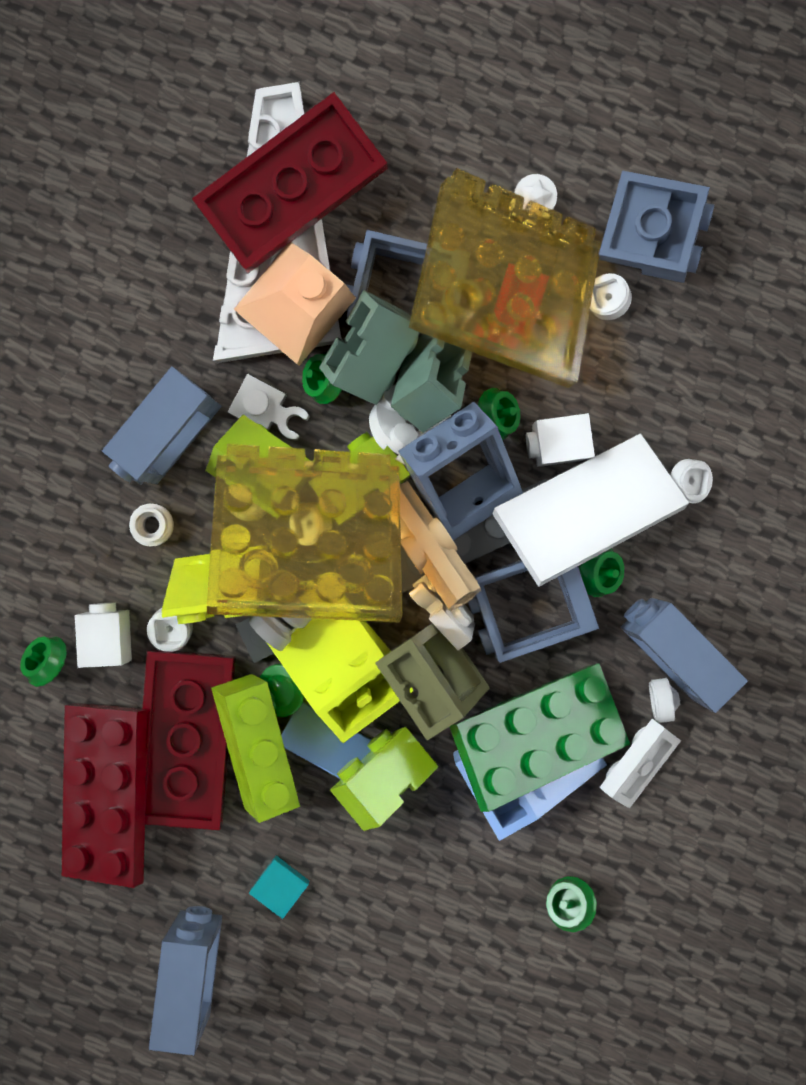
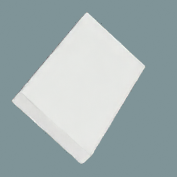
M640 433L495 507L493 516L536 584L540 587L684 510L689 502Z

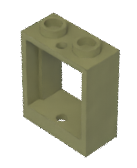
M433 623L375 662L426 740H429L464 718L490 689L463 647L458 651ZM437 665H440V666H441V668L443 669L444 673H442V672L440 671V669L438 668ZM411 687H415L418 690V696H413L410 693Z

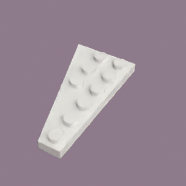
M299 82L256 89L248 136L249 148L247 157L305 114ZM321 219L291 242L312 255L330 271ZM285 247L249 274L246 273L230 251L226 275L228 279L226 293L219 319L221 323L218 343L215 345L213 357L215 363L282 353L278 347L238 314L234 308ZM337 320L316 347L331 345L336 337L342 339L339 320Z

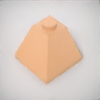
M289 242L234 310L300 366L356 297L343 281L312 255Z

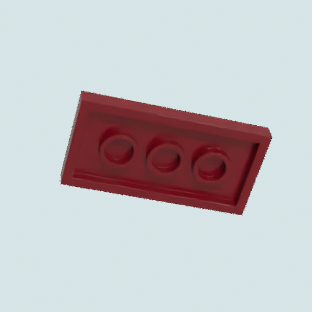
M333 92L194 196L192 200L246 273L249 274L289 242L293 241L388 169V165L335 92Z
M152 649L147 651L142 708L147 709L145 825L207 830L221 829L223 825L228 747L211 688L234 680L236 656L177 651L166 652Z
M83 703L65 705L61 876L135 888L144 883L147 709Z

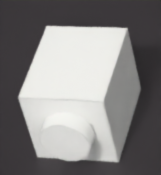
M589 413L535 421L532 424V432L526 433L529 458H536L537 467L594 458Z
M116 603L89 604V612L75 615L78 668L122 666L132 661L129 610L116 611Z

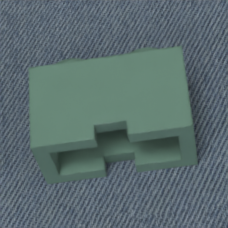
M363 289L346 319V322L352 326L344 340L336 337L319 368L333 386L377 405L384 392H387L392 387L395 373L405 356L414 350L422 327L407 312Z
M443 321L438 323L418 338L414 350L406 355L402 361L391 407L403 419L408 420L423 433L461 409L466 383L461 378L462 375L469 371L473 348Z

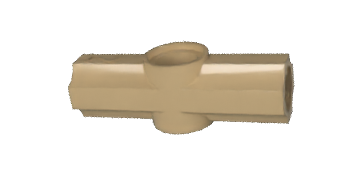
M408 481L396 484L385 491L383 496L377 501L380 510L402 539L399 542L420 574L424 572L449 611L461 607L472 600L481 591V587L467 568V565L463 563L457 554V546L437 517L433 519Z

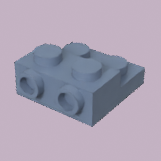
M622 171L600 248L599 260L642 269L643 275L684 283L687 272L696 273L703 247L695 245L699 230L708 231L715 205L707 203L710 187Z

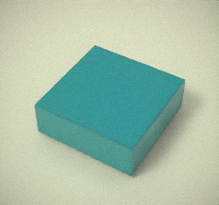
M275 856L251 887L249 894L283 919L307 888L310 880L278 856Z

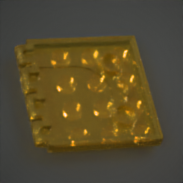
M456 168L451 178L447 177L440 185L409 328L566 388L573 386L578 382L601 242L594 240L596 229L571 217H567L561 226L562 213L532 200L527 203L524 210L523 196L493 183L485 193L486 181Z
M228 444L227 456L217 455L207 614L400 622L402 617L399 466H390V454L358 452L357 464L350 463V452L314 449L313 461H305V449L269 446L268 458H259L260 446Z

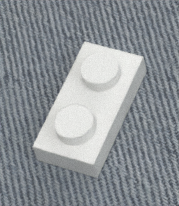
M651 719L647 726L641 728L635 734L631 747L622 759L615 762L609 768L606 780L599 788L614 800L630 808L681 740L654 719Z

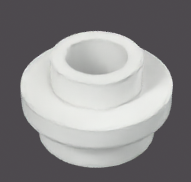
M145 504L133 512L129 527L133 538L140 544L158 546L170 538L174 523L170 512L163 506ZM150 517H155L159 521V529L155 533H149L145 528V522Z

